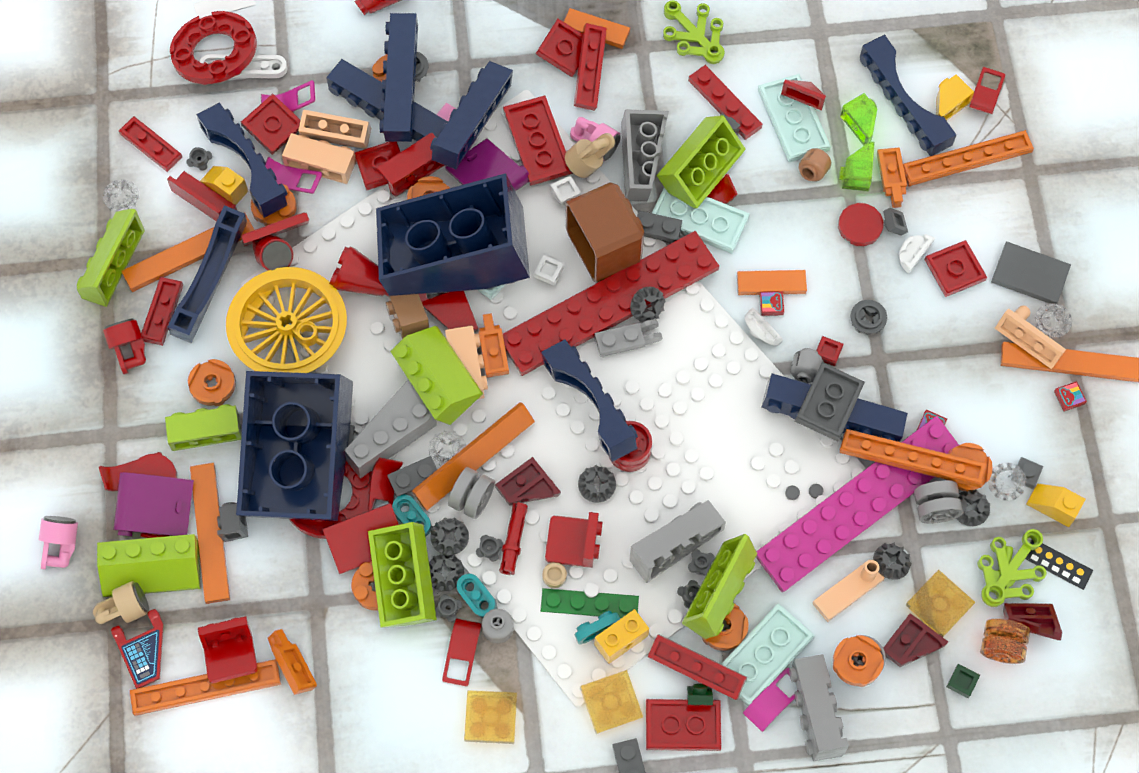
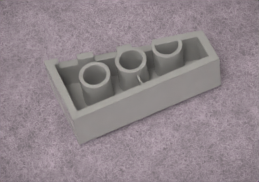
M625 109L621 121L625 198L629 201L647 202L649 199L669 111Z
M409 380L405 382L345 449L346 461L359 478L373 470L374 464L379 457L389 459L437 426V421Z
M709 500L704 503L698 502L689 512L676 517L669 524L631 546L630 562L645 582L648 583L722 532L726 522Z
M824 655L794 659L792 667L789 668L791 682H796L798 690L794 692L796 705L801 706L803 715L800 716L801 728L803 731L806 730L808 740H805L807 754L812 755L813 762L842 757L849 744L847 738H841L844 726L841 717L835 716L837 701L834 693H829L828 688H831V680Z

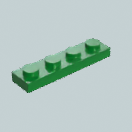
M542 588L540 612L599 617L603 613L611 611L612 613H618L619 617L623 618L634 609L638 613L639 596L598 593L597 596L590 598L585 595L584 591Z

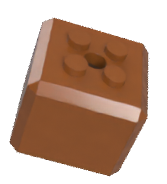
M610 182L566 201L567 234L595 283L640 262L644 242L643 225L639 217H636L630 201L625 198L618 184Z

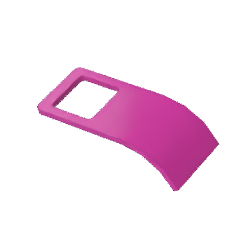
M311 80L275 96L294 112L315 102V82ZM310 86V100L298 105V91ZM261 94V103L270 95Z
M270 157L266 160L265 166L267 169L271 168L278 184L282 183L289 190L311 194L315 192L322 177L321 172L285 166ZM303 173L317 175L311 189L297 187Z
M786 668L743 712L762 732L795 699L794 694L789 698L776 686V683L786 674L790 676L789 668Z

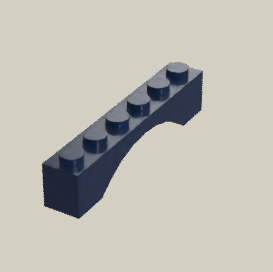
M884 34L864 44L860 53L862 65L869 69L874 82L879 83L886 99L891 100L895 106L896 113L903 117L907 123L908 130L915 134L919 140L920 147L927 151L929 156H933L953 146L957 134L947 120L922 108L904 90L896 71V49Z
M219 102L196 114L200 128L211 143L231 149L248 164L251 170L250 194L254 205L263 218L288 206L285 198L288 193L282 183L278 185L275 173L271 168H266L263 156L260 153L256 154L250 138L246 139L244 137L245 134L240 124L233 122L234 118L228 108L224 109Z
M224 205L214 226L208 248L198 272L187 293L178 304L168 325L170 335L192 343L247 224L245 213Z
M565 339L542 351L544 366L556 382L578 389L595 405L600 419L598 427L600 445L613 462L637 449L636 438H638L636 430L632 425L628 426L626 424L623 412L620 409L616 410L613 406L612 397L608 392H603L599 379L592 377L591 370L586 361L581 362L576 347H571Z

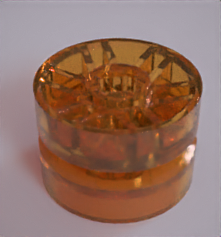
M989 619L985 622L983 633L985 638L982 639L980 653L991 660L1002 663H1023L1026 660L1027 647L1025 645L1029 643L1031 631L1027 626L1015 621Z

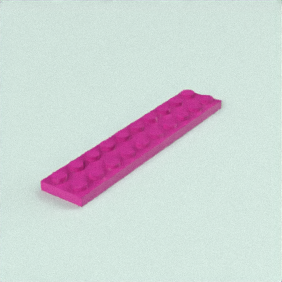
M938 416L932 418L901 442L948 454L950 449L959 446ZM874 462L757 550L756 558L780 591L785 592L914 493L917 487L928 483L934 476Z

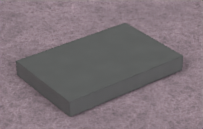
M1006 241L991 283L1056 306L1071 264Z
M822 362L794 422L838 442L865 382Z

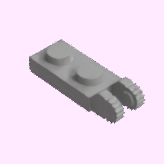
M653 319L644 321L641 324L636 323L595 333L600 357L642 348L645 345L661 341L663 338L660 332L651 333L644 337L642 333L657 328L659 326L658 321Z

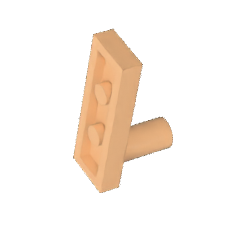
M1022 305L1015 312L1008 309L1001 317L995 329L1052 369L1066 349L1026 321L1031 314L1027 306Z
M869 559L815 599L812 604L824 619L829 622L884 581L885 577L878 572L879 564Z

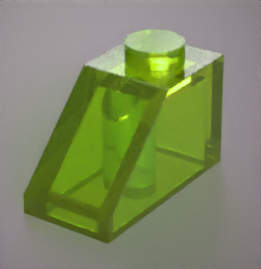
M863 93L843 105L840 117L865 148L870 147L877 115V106L871 98L869 99Z
M870 141L846 158L844 167L840 166L839 180H842V189L869 191L872 182L875 142Z

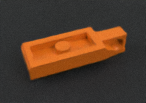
M900 147L878 149L877 158L885 196H891L892 208L902 207V195L906 194L907 182Z
M492 313L484 314V327L479 328V338L486 378L509 374L502 328H500V325L494 326Z
M283 629L275 630L268 637V641L294 695L312 691L317 686V683L296 643L292 644L288 641Z

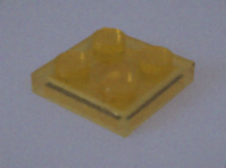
M938 570L906 603V606L932 630L944 637L975 604V601Z
M627 670L580 686L595 734L643 718Z
M467 690L464 741L514 744L517 693Z

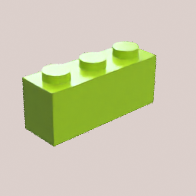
M225 404L210 410L201 408L186 414L177 412L165 417L167 440L172 451L241 440V425L236 405Z

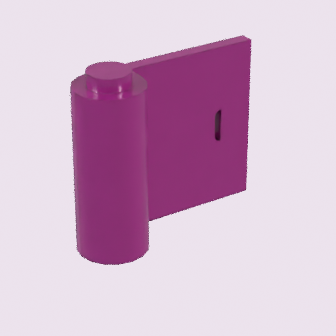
M488 138L470 149L456 170L448 166L445 167L446 171L462 185L505 173L515 192L529 182L527 169L515 163Z
M121 472L113 530L118 531V536L132 537L133 532L170 536L187 535L194 480Z

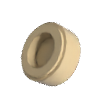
M556 562L549 563L543 569V581L548 587L559 588L566 582L567 572L562 564Z

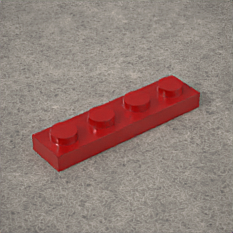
M589 23L584 25L574 99L575 107L593 111L597 108L606 27Z
M706 65L689 76L688 81L720 114L723 113L740 124L738 133L744 140H747L762 129L763 124Z
M660 634L657 635L648 654L649 658L735 700H738L748 678Z

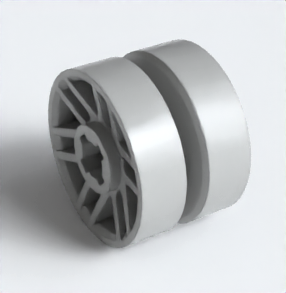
M466 467L453 486L448 506L457 511L464 509L465 515L477 519L492 495L495 480L486 475H482L479 478V472Z
M954 481L930 482L914 490L916 504L919 505L917 508L919 520L922 523L947 522L963 514L961 500L958 499L960 496L958 485Z

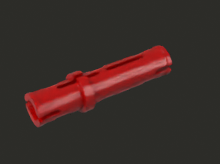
M517 502L512 505L505 544L502 545L503 558L499 572L505 575L515 574L518 555L521 554L520 541L528 506L524 503Z

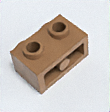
M419 294L389 296V301L386 302L389 316H394V319H392L394 330L396 333L400 332L402 339L407 335L429 328L428 317Z

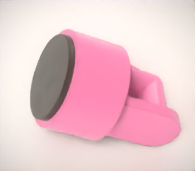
M579 117L576 120L575 126L570 131V137L576 142L581 139L593 142L600 135L610 133L614 137L615 145L603 156V161L608 160L613 155L621 140L620 132L607 124L601 123L599 125L583 117Z
M44 516L41 519L38 539L44 542L41 569L46 570V566L66 568L69 565L70 557L75 550L78 522L75 519L60 516ZM50 543L60 544L59 556L48 555Z

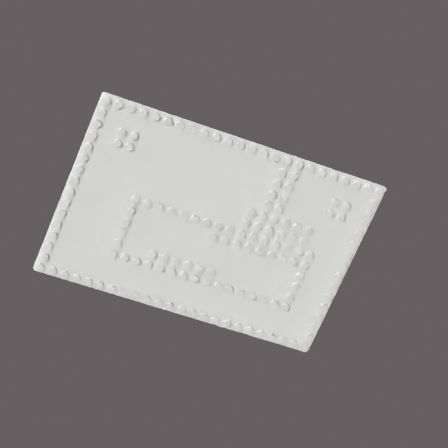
M524 90L497 108L470 149L488 138L515 163L521 166L522 162L505 118L503 107L535 98L529 90ZM555 120L567 152L576 143ZM446 166L429 175L442 179L443 183L450 188L462 185L446 171ZM599 168L587 178L570 174L581 195L610 183ZM570 175L532 186L528 182L516 191L524 212L530 278L506 284L492 300L478 290L464 291L478 326V330L474 331V334L479 333V328L484 327V314L492 313L494 326L500 325L503 334L596 284L567 234L566 205L560 206L551 190V184ZM384 185L292 248L293 260L289 267L313 271L330 282L336 267L341 268L342 266L338 264L342 251L345 247L349 248L350 246L378 265L376 208L407 200L408 190L394 197L390 192L389 185ZM632 206L633 212L637 217L638 212ZM644 237L642 259L666 247V243L662 240ZM543 255L564 263V268L555 286L534 278V271ZM265 268L260 269L241 283V287L255 276L267 270ZM700 281L666 298L664 303L665 311H662L659 319H656L659 326L653 330L642 332L643 337L651 333L660 332L663 338L661 341L645 345L642 348L600 357L595 337L576 347L580 355L579 359L581 362L586 361L591 370L592 377H597L601 382L603 392L610 394L616 410L620 409L623 412L626 421L639 422L649 430L652 436L651 456L648 463L640 470L633 472L622 471L612 464L600 445L598 436L599 412L585 394L567 384L556 382L544 365L521 376L507 352L509 374L486 378L488 389L484 390L485 398L477 399L451 425L436 420L437 426L389 458L390 460L403 462V465L400 467L402 469L431 456L438 470L519 402L525 405L535 422L476 470L479 472V478L482 475H486L494 479L496 484L533 457L561 491V494L557 497L524 503L528 506L520 541L521 554L518 555L514 575H505L499 572L503 558L502 548L498 553L499 559L494 562L490 561L489 558H480L476 555V549L480 547V538L483 535L501 539L503 545L507 538L512 505L505 501L495 486L485 509L477 519L465 515L464 509L457 511L448 506L451 491L429 510H425L412 491L406 495L413 497L427 514L432 528L436 522L444 518L453 519L455 517L465 524L469 532L468 544L464 550L455 554V557L461 560L463 567L469 574H474L480 579L495 598L497 608L503 609L511 615L514 631L575 707L584 705L646 657L658 634L669 639L685 626L682 624L688 608L684 606V601L678 595L677 590L680 586L688 585L690 580L697 581L698 585L701 586L706 577L703 574L689 571L688 565L692 562L693 558L690 553L646 583L630 562V552L633 544L669 524L676 517L689 512L698 502L704 503L709 500L726 524L722 532L697 549L705 554L712 553L716 557L724 541L746 534L750 537L757 551L866 469L857 457L840 453L841 439L837 442L794 422L795 419L788 415L771 413L767 409L761 408L771 374L783 376V374ZM291 287L280 288L279 292L284 309L288 311ZM296 288L293 312L306 293V289ZM337 290L346 308L347 325L345 335L335 354L326 363L310 373L341 374L353 381L350 425L355 426V431L359 435L409 379L390 352L402 340L400 332H395L392 322L394 316H389L386 302L389 301V297L386 295L382 297ZM274 291L267 300L280 314L282 311L276 291ZM448 292L426 293V295L430 299ZM312 293L300 313L321 299V297ZM263 304L260 310L276 318L270 309ZM324 304L308 317L329 312L331 309L327 304ZM424 308L428 317L429 328L437 326L446 338L445 330L448 329ZM632 316L610 329L636 323L641 324L642 322ZM333 318L314 324L316 326L332 327ZM304 332L302 337H311L313 332ZM318 333L319 339L326 342L330 333ZM293 338L300 361L310 357L298 341ZM289 339L288 347L293 352V348ZM317 343L309 346L314 354L322 347ZM477 347L478 355L482 354L481 347ZM485 367L481 368V376H485ZM595 465L606 467L614 474L616 480L614 494L608 500L599 503L585 499L578 488L580 474L586 468L594 467ZM596 476L594 482L590 484H594L597 492H599L600 484H604V482H600L598 476ZM813 484H820L823 487V494L817 498H813L809 494V488ZM793 485L799 488L800 495L796 500H789L786 497L785 491L787 487ZM589 512L599 513L598 521H602L603 526L601 536L596 537V544L600 545L599 558L593 561V568L562 564L567 572L566 582L559 588L548 587L543 581L542 573L545 566L549 564L545 560L550 518L552 516L588 519ZM444 530V540L451 539L455 541V531L449 533ZM756 557L754 559L755 566L746 575L745 579L762 566ZM542 588L584 591L585 595L590 598L597 596L598 593L639 596L638 614L649 627V635L608 664L594 645L595 639L584 644H578L574 636L579 625L585 622H590L591 624L599 620L598 616L540 612Z

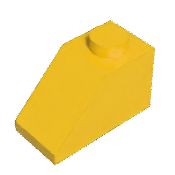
M957 74L950 79H944L939 84V91L936 97V115L948 120L970 104L974 91Z
M213 166L200 180V182L234 205H237L248 192L245 179L228 167Z
M1037 484L1026 505L1070 527L1086 499L1065 487Z

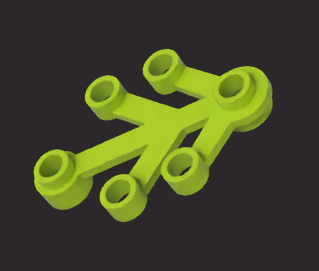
M668 1L664 6V16L669 20H677L687 32L676 31L674 27L667 26L663 30V38L666 41L680 40L677 44V53L681 56H703L710 64L719 63L725 54L724 48L719 44L720 32L723 30L724 24L722 19L714 18L711 20L710 29L712 37L710 42L705 37L706 18L709 16L710 7L707 4L701 3L697 6L698 22L696 28L682 13L681 5L677 1ZM672 32L673 35H667L666 33ZM687 41L698 42L701 47L690 46ZM680 47H686L687 49L681 50Z
M1030 529L1022 536L1023 545L1010 563H1008L1005 550V539L996 537L991 541L990 548L996 553L1001 576L996 582L992 570L994 560L991 556L983 555L980 557L977 565L984 574L986 586L981 591V597L986 605L998 607L1008 598L1019 597L1022 600H1028L1033 596L1034 589L1030 584H1023L1020 588L1005 587L1009 581L1032 579L1033 581L1040 582L1046 577L1047 572L1043 566L1017 570L1029 552L1036 550L1043 543V536L1038 530ZM1027 538L1033 539L1034 545L1030 544ZM995 542L1001 543L1002 548H997ZM982 560H987L989 566H984ZM1035 570L1040 571L1042 577L1036 576ZM1022 589H1027L1029 595L1023 594ZM989 592L995 593L996 599H992L989 596Z

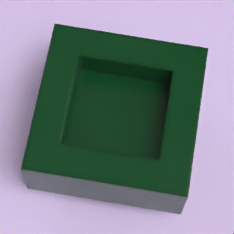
M957 664L946 687L969 699L980 674Z
M701 683L687 686L688 705H713L712 688Z

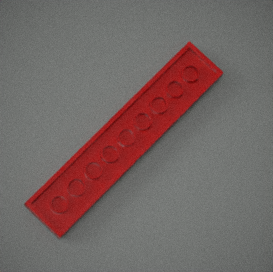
M694 231L641 259L639 263L607 277L503 333L505 350L521 376L544 365L541 352L565 339L571 347H577L594 338L595 333L606 331L633 316L630 309L631 300L640 289L655 287L663 293V297L666 299L718 271L719 264L697 232ZM644 300L647 305L646 308L651 307V302Z

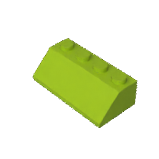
M724 115L705 117L656 176L668 193L689 206L698 208L746 149Z
M135 209L117 211L113 218L107 222L106 232L103 238L98 240L96 252L93 257L89 258L86 266L87 269L77 282V291L82 299L107 307L123 275L121 271L126 269L145 231Z
M437 326L405 336L390 351L435 420L451 425L483 395V392Z
M410 522L368 531L380 627L407 626L437 621L424 525Z
M195 534L97 543V568L103 597H113L112 590L131 581L137 582L144 594L201 589L200 554L198 539Z
M742 534L723 542L682 621L683 625L704 639L717 636L724 627L722 622L725 616L732 611L736 595L744 588L745 583L743 581L746 575L755 566L754 559L757 552L748 535Z

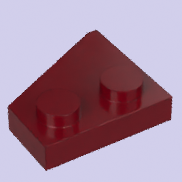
M533 457L495 484V488L509 505L517 502L525 503L557 497L561 494L558 487Z
M1004 603L1003 613L1007 626L1054 640H1061L1062 630L1053 604Z
M909 613L883 649L888 659L902 667L945 647L949 641Z

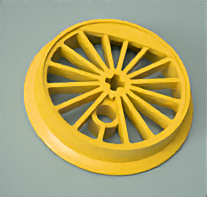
M282 267L276 268L273 271H265L244 284L236 293L229 306L226 317V333L229 344L235 355L254 371L310 373L326 363L335 354L344 338L347 314L341 295L333 285L329 284L330 282L326 278L307 269ZM291 287L288 311L284 309L279 292L280 288ZM296 288L306 289V293L293 312ZM274 291H276L282 311L280 314L267 300ZM312 293L321 297V299L300 313ZM263 304L270 309L276 318L260 310ZM324 304H327L331 309L329 312L308 317ZM257 315L270 322H259L253 320ZM333 318L332 327L316 326L314 324ZM249 328L267 329L264 331L246 335ZM304 332H313L311 337H302ZM318 333H330L325 342L319 339ZM268 337L266 340H264L262 343H260L252 350H250L245 344L247 342ZM293 338L298 341L310 357L300 361ZM290 339L296 362L285 364L288 341ZM276 341L265 359L257 356L258 353ZM283 342L280 364L270 362ZM317 343L322 347L314 354L309 346Z

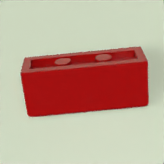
M433 133L428 134L378 166V171L388 181L390 192L394 197L414 186V184L418 183L419 179L427 177L445 166L432 160L430 146L432 140L436 137Z
M185 171L177 179L171 176L167 178L172 192L216 222L224 205L237 210L236 205Z

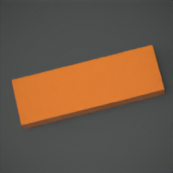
M569 8L564 20L566 24L582 34L586 23L606 27L605 44L623 49L630 33V27Z
M737 271L738 295H760V292L783 291V294H806V271Z

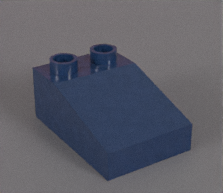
M506 173L376 208L379 281L389 296L481 290L530 278L523 206Z
M246 371L237 516L338 521L346 463L345 449L348 447L351 424L352 380L341 374Z

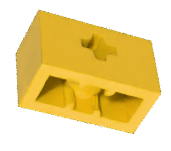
M634 609L597 635L594 645L607 663L610 664L647 638L649 627Z

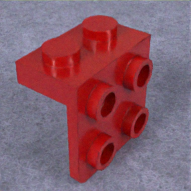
M589 512L588 519L552 516L549 524L545 560L548 563L556 562L564 565L593 568V561L599 558L600 545L596 544V537L601 536L603 522L598 521L599 513Z
M246 616L198 627V635L204 649L207 676L210 683L257 672L258 667L253 637Z

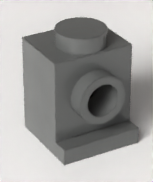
M234 502L224 503L222 507H219L220 516L217 517V522L220 530L217 531V534L224 542L248 537L246 517L236 515L237 503Z

